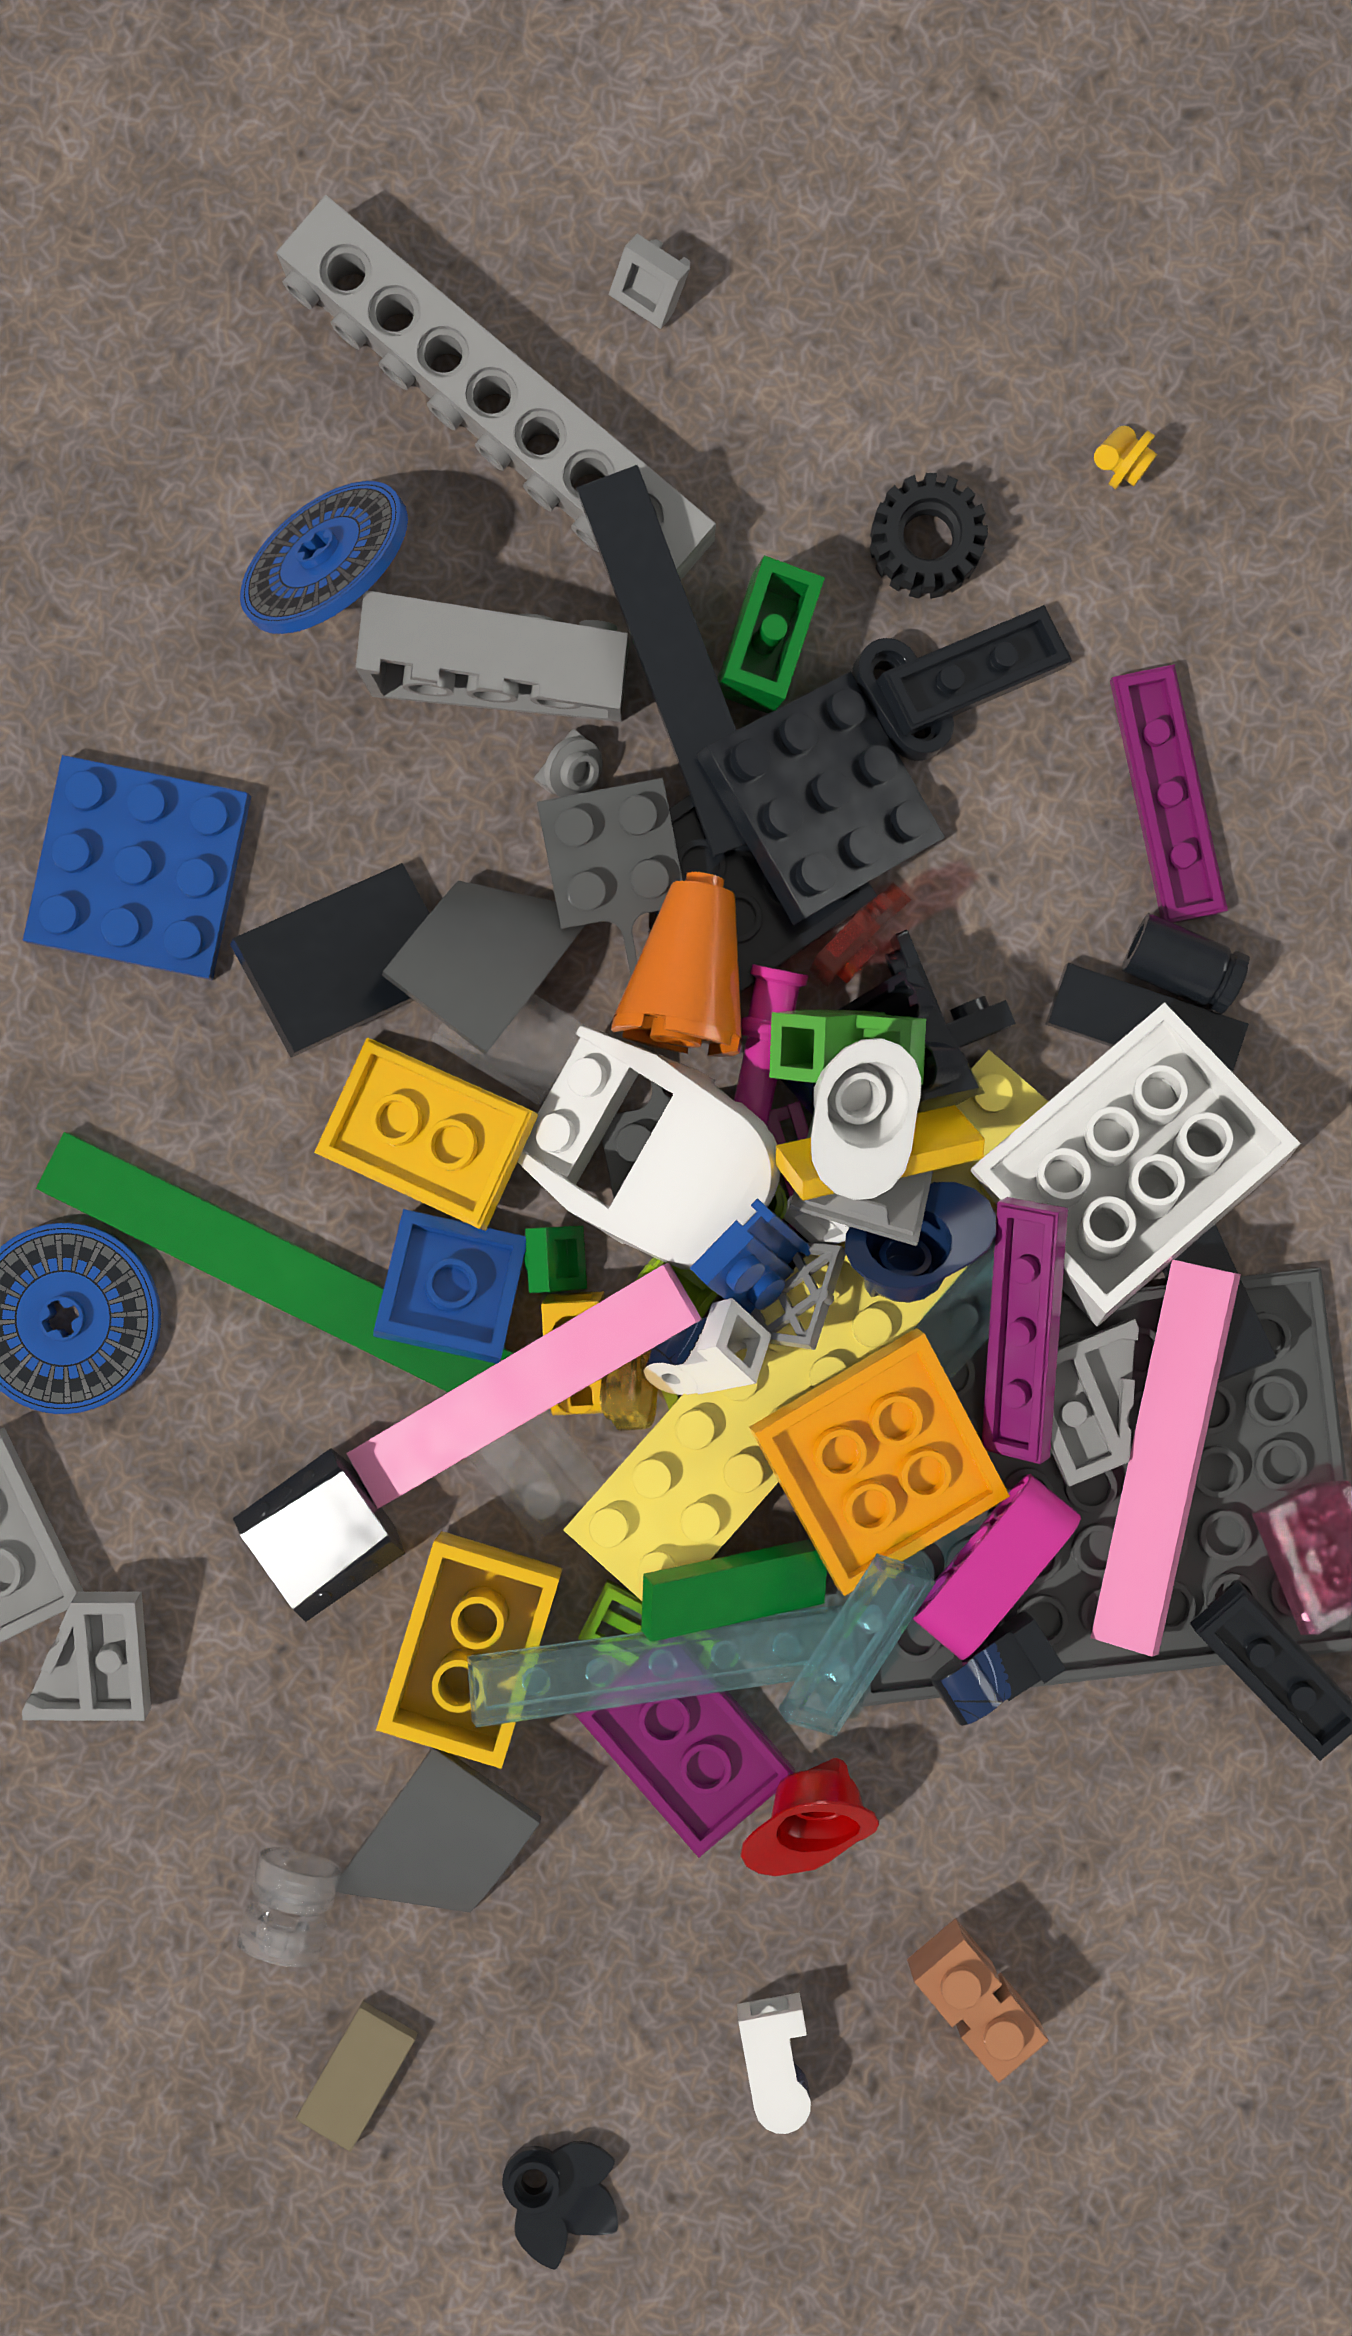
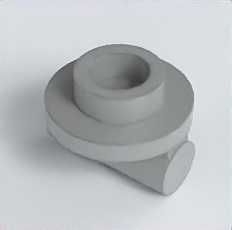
M572 729L564 740L553 748L546 763L533 780L550 794H555L559 797L590 792L597 784L602 772L601 752L593 742Z

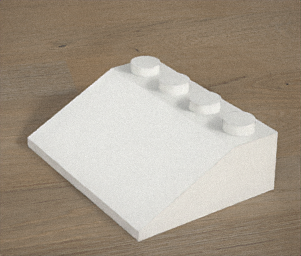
M1164 1002L971 1168V1172L996 1205L998 1201L1011 1197L1068 1208L1062 1289L1098 1327L1168 1266L1172 1260H1175L1285 1164L1301 1143Z

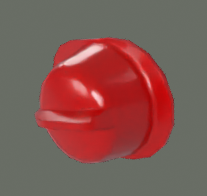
M832 1758L811 1769L790 1774L780 1781L775 1794L771 1818L746 1838L742 1844L741 1858L746 1867L758 1874L781 1876L816 1870L835 1859L856 1842L875 1833L879 1826V1820L874 1812L863 1806L860 1791L853 1779L850 1778L844 1760Z

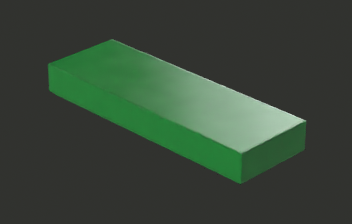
M807 1539L644 1573L641 1631L650 1642L822 1605L825 1604L827 1569L812 1541Z

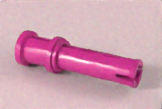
M752 964L750 974L756 980L749 1014L747 1017L741 1018L742 1035L747 1036L734 1101L744 1104L768 1128L777 1084L776 1078H769L772 1012L794 1011L799 989L807 985L809 976Z

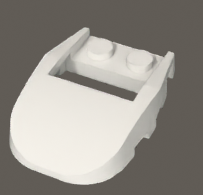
M580 1025L576 1032L580 1039L540 1108L537 1120L517 1162L572 1214L600 1229L621 1244L629 1245L680 1269H690L736 1220L743 1226L757 1212L751 1206L757 1198L767 1207L769 1206L780 1178V1170L775 1163L777 1145L775 1138L758 1116L744 1104L732 1100L714 1085L716 1080L706 1074L643 1047L608 1036L607 1033ZM640 1073L673 1093V1096L609 1207L576 1186Z

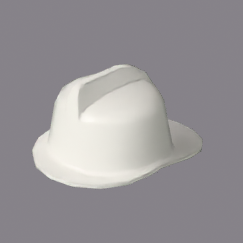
M883 1038L862 1039L843 1048L821 1071L814 1087L815 1113L811 1134L812 1162L820 1180L835 1194L852 1200L875 1198L890 1190L906 1170L912 1151L916 1116L920 1102L921 1076L915 1059L901 1045Z

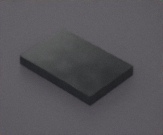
M401 863L234 937L230 945L289 1056L292 1058L413 1001L411 997L382 976V973L430 913L405 866Z

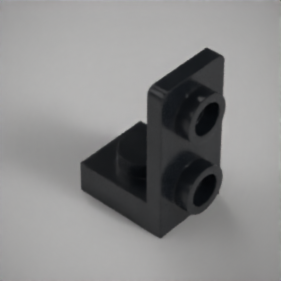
M906 929L894 934L890 940L894 951L885 954L891 976L893 977L906 968L917 967L942 1015L908 930ZM985 996L949 1010L953 1021L947 1023L959 1048L1001 1032L1016 1024L1006 1000L989 1006Z

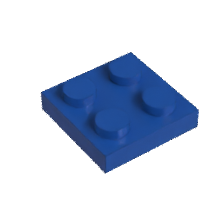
M403 1209L373 1337L495 1364L499 1363L502 1357L526 1249V1236L487 1228L484 1231L468 1223Z

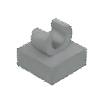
M637 233L624 247L608 295L661 329L675 311L690 271V260L685 257L677 260L661 249L663 245L658 239L648 241Z

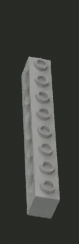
M327 195L323 197L276 252L286 276L282 283L297 301L308 309H312L318 303L334 317L330 322L332 327L348 344L357 350L366 344L380 355L382 359L378 364L393 382L404 390H408L414 384L430 398L427 402V407L444 425L455 431L461 424L479 439L475 443L476 449L489 463L501 471H504L510 465L527 480L523 484L525 491L544 509L551 512L558 506L573 518L575 522L571 525L572 530L593 550L599 552L577 491L573 488L575 482L584 475L594 474L603 478L637 464L680 580L715 541L716 523ZM359 274L364 277L363 282L353 290L342 291L335 288L337 282L345 275ZM395 314H406L413 318L411 324L402 331L391 332L383 328L385 321ZM443 354H453L462 359L460 364L450 372L440 373L430 368L432 362ZM491 394H500L510 400L508 406L499 413L489 414L478 408L481 400ZM539 434H548L558 440L556 448L544 455L531 453L525 447L531 438Z

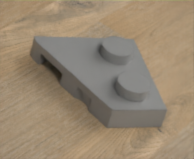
M1129 1318L1058 1348L1051 1451L1064 1483L1069 1487L1129 1462L1131 1445L1129 1414L1134 1403L1135 1380L1132 1379L1135 1340H1138L1139 1327L1135 1319Z
M77 1592L60 1625V1631L43 1663L42 1671L34 1689L22 1710V1719L145 1721L151 1710L142 1592Z

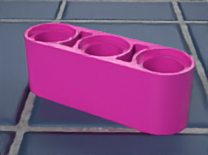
M1032 1474L1023 1477L1008 1492L1010 1497L998 1504L920 1598L911 1613V1619L960 1660L969 1657L984 1642L1068 1541L1081 1520V1515Z

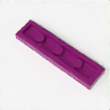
M1175 664L1112 677L1110 685L1160 917L1172 923H1178L1225 913L1228 911Z
M1006 1197L997 1203L982 1444L986 1451L1042 1464L1050 1458L1068 1208Z

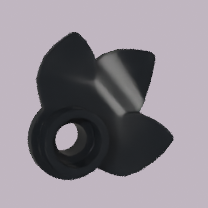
M572 2141L554 2151L541 2146H529L514 2153L505 2165L502 2186L507 2200L517 2209L514 2228L515 2237L521 2247L534 2260L545 2267L553 2270L557 2269L564 2256L569 2233L594 2236L613 2234L618 2230V2216L614 2199L607 2188L601 2184L611 2172L615 2159L600 2146L585 2141ZM538 2169L545 2174L547 2181L541 2187L532 2188L524 2182L523 2175L528 2170Z

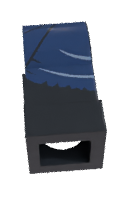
M1024 1609L992 1631L969 1657L960 1660L956 1656L943 1665L932 1676L931 1682L957 1723L964 1726L985 1717L1005 1700H1012L1041 1680L1045 1684L1064 1672L1066 1668L1035 1619Z

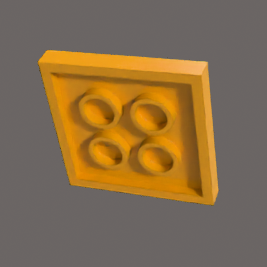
M918 1328L903 1335L749 1427L837 1589L844 1596L1010 1497L925 1333Z

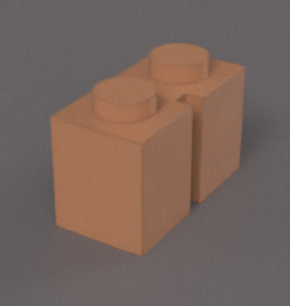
M956 1918L907 1959L915 1984L950 2026H957L961 2039L998 2083L1049 2041L1038 2016L1001 1972L997 1974L993 1962Z

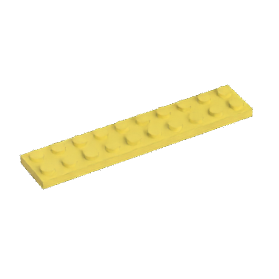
M989 1049L971 1068L985 1093L973 1096L956 1105L985 1138L984 1157L1049 1102ZM981 1159L933 1170L931 1183L956 1182L974 1188L989 1200L997 1219L996 1203L971 1172V1168ZM845 1241L836 1244L842 1246L845 1249ZM810 1254L803 1259L806 1265H808L820 1255ZM846 1255L833 1293L834 1301L829 1306L815 1350L769 1343L756 1384L699 1395L697 1393L683 1394L563 1530L641 1601L644 1573L711 1560L779 1482L749 1427L912 1331L968 1266L947 1276L939 1289L927 1298L905 1303L892 1301L880 1295L871 1297L865 1289L864 1278L852 1268ZM829 1262L812 1274L818 1289L822 1287ZM797 1266L793 1269L794 1272L786 1280H788L794 1274L799 1272ZM804 1281L786 1293L793 1307L811 1295ZM778 1299L766 1309L761 1310V1313L768 1326L785 1314V1311ZM816 1304L798 1316L805 1331L809 1328ZM791 1323L776 1332L796 1335ZM747 1348L735 1353L742 1361L746 1356Z

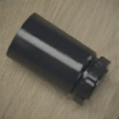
M1148 913L1136 931L1123 961L1122 971L1199 1005L1209 1004V1009L1223 1014L1234 1002L1242 988L1248 972L1250 957L1239 951H1235L1232 954L1230 948Z

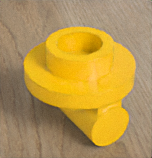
M1119 426L1096 449L1094 453L1096 465L1102 470H1112L1115 473L1108 483L1115 490L1124 480L1135 486L1158 455L1149 448L1155 438V435L1149 430L1138 440L1132 428L1129 426Z

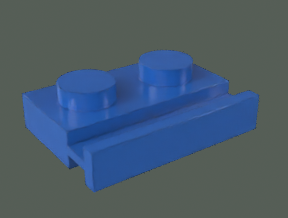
M758 1198L751 1204L757 1212L744 1226L736 1220L690 1267L709 1288L724 1299L733 1298L749 1314L755 1308H766L780 1296L785 1287V1280L794 1272L788 1264L793 1260L792 1258L797 1252H802L807 1257L811 1254L809 1251L811 1247Z

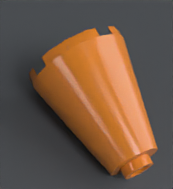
M689 872L686 874L685 881H675L671 884L614 1014L611 1027L613 1032L623 1031L622 1037L627 1040L673 1052L688 1054L689 1048L701 1047L702 1043L709 1044L707 1056L728 1057L740 1053L742 1031L735 894L724 888L725 880L723 878L708 873Z

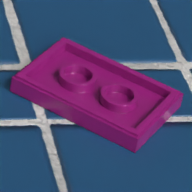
M681 1636L655 1641L652 1645L646 1646L638 1653V1657L631 1663L625 1664L574 1708V1715L698 1858L773 1796L783 1778L796 1773L794 1767L713 1673L697 1659V1655Z

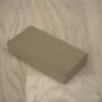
M362 2001L300 2108L295 2120L351 2152L415 2042L418 2033Z

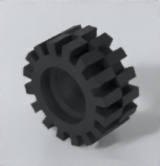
M926 473L924 480L919 482L916 481L915 475L905 478L901 488L898 489L894 485L886 493L884 502H880L875 513L870 533L871 558H876V570L881 578L887 575L891 579L889 586L898 592L901 587L910 590V597L920 598L921 593H930V599L941 597L943 591L950 589L951 593L961 587L966 578L969 579L985 549L984 543L988 537V525H983V519L986 515L982 504L975 507L973 504L975 493L968 486L963 492L956 489L958 479L949 475L946 483L936 481L937 473ZM921 515H932L943 520L949 527L952 535L950 549L936 559H922L915 556L907 548L904 541V528L912 519Z

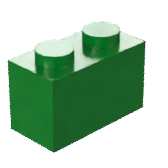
M763 556L751 575L718 676V682L724 698L768 714L775 711L786 698L825 577L771 557Z

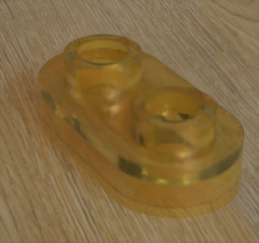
M651 1350L608 1374L607 1380L603 1382L600 1388L602 1412L606 1419L611 1420L619 1431L648 1429L655 1420L658 1388L652 1385L644 1374Z

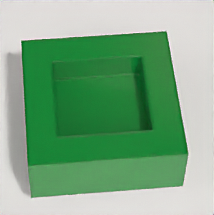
M584 1225L525 1229L526 1251L524 1261L528 1272L529 1293L587 1289Z

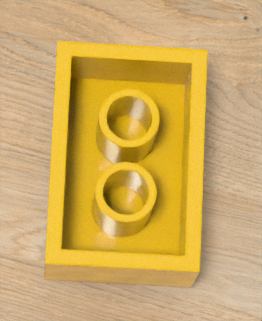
M441 1531L431 1548L376 1731L502 1769L563 1568Z

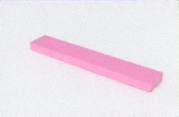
M1172 1260L1091 1633L1092 1639L1151 1657L1159 1654L1241 1274L1178 1260Z
M670 1263L663 1264L346 1454L374 1504L379 1509L702 1320Z

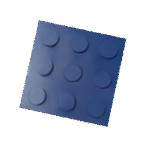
M62 755L23 941L35 945L213 980L251 795L247 792Z

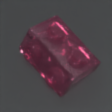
M1347 1480L1307 1484L1252 1514L1300 1634H1319L1352 1615V1484Z

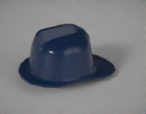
M956 1182L930 1183L917 1246L850 1227L845 1236V1253L852 1268L864 1278L865 1289L871 1297L880 1295L892 1301L905 1303L920 1301L936 1292L947 1276L972 1264L988 1251L996 1236V1215L989 1200L974 1188Z

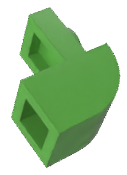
M856 1010L772 1012L769 1078L816 1083L821 1071L843 1048L862 1039L883 1038L901 1045L915 1059L921 1076V1085H923L926 1019L885 1015V1012Z

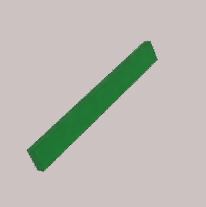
M69 1132L63 1133L36 1187L37 1190L446 1392L452 1391L495 1365V1363L373 1337L384 1290L383 1287ZM504 1347L501 1361L515 1352Z

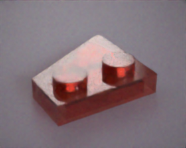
M893 882L883 893L881 892L864 906L816 955L809 970L827 987L838 976L848 984L879 950L872 943L873 939L904 909L911 899Z

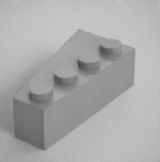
M367 590L363 594L356 670L370 695L377 698L622 722L629 640L628 633L617 631L615 624L605 621L584 620L577 625L554 621L552 618L544 615H515Z

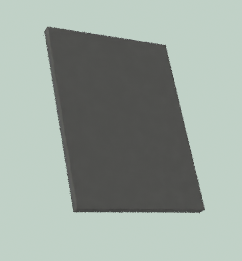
M1321 1268L1240 1276L1277 1358L1270 1363L1217 1383L1158 1655L1151 1657L1091 1638L1128 1463L1069 1487L1064 1483L1052 1451H1050V1458L1042 1464L987 1451L1007 1492L1023 1477L1032 1474L1081 1515L1079 1525L1068 1541L994 1628V1630L1024 1609L1039 1625L1066 1670L1045 1684L1041 1680L1032 1687L1227 1665L1194 1631L1190 1622L1238 1581L1309 1655L1352 1650V1518ZM1166 1285L1142 1287L1098 1327L1069 1296H1063L1061 1300L1058 1348L1129 1318L1136 1320L1139 1333L1138 1340H1135L1132 1379L1135 1380L1134 1403L1129 1414V1428L1131 1430L1130 1452ZM991 1305L928 1312L915 1328L925 1333L982 1442ZM998 1504L846 1595L860 1707L942 1698L931 1682V1678L943 1665L956 1656L911 1619V1613L920 1598Z

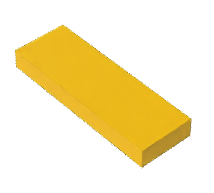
M956 1105L917 1113L912 1151L906 1170L900 1178L979 1160L984 1157L985 1138ZM811 1137L776 1145V1166L801 1200L834 1194L820 1180L814 1167L811 1155Z

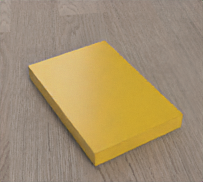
M367 1037L314 1153L486 1231L539 1114Z

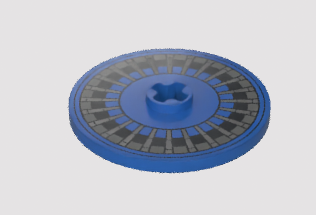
M355 482L324 493L286 519L268 537L255 554L242 581L240 590L241 607L252 623L260 630L268 633H293L326 621L361 597L386 571L404 540L408 524V513L405 504L390 486L381 482Z
M55 1223L35 1227L20 1233L0 1247V1391L15 1402L33 1410L53 1414H72L103 1406L118 1398L132 1387L144 1373L154 1355L161 1328V1307L157 1288L149 1270L140 1257L127 1244L114 1235L99 1228L75 1223ZM58 1301L64 1308L76 1307L79 1317L71 1322L74 1333L70 1336L64 1328L53 1330L50 1326L49 1320L57 1315L54 1304Z

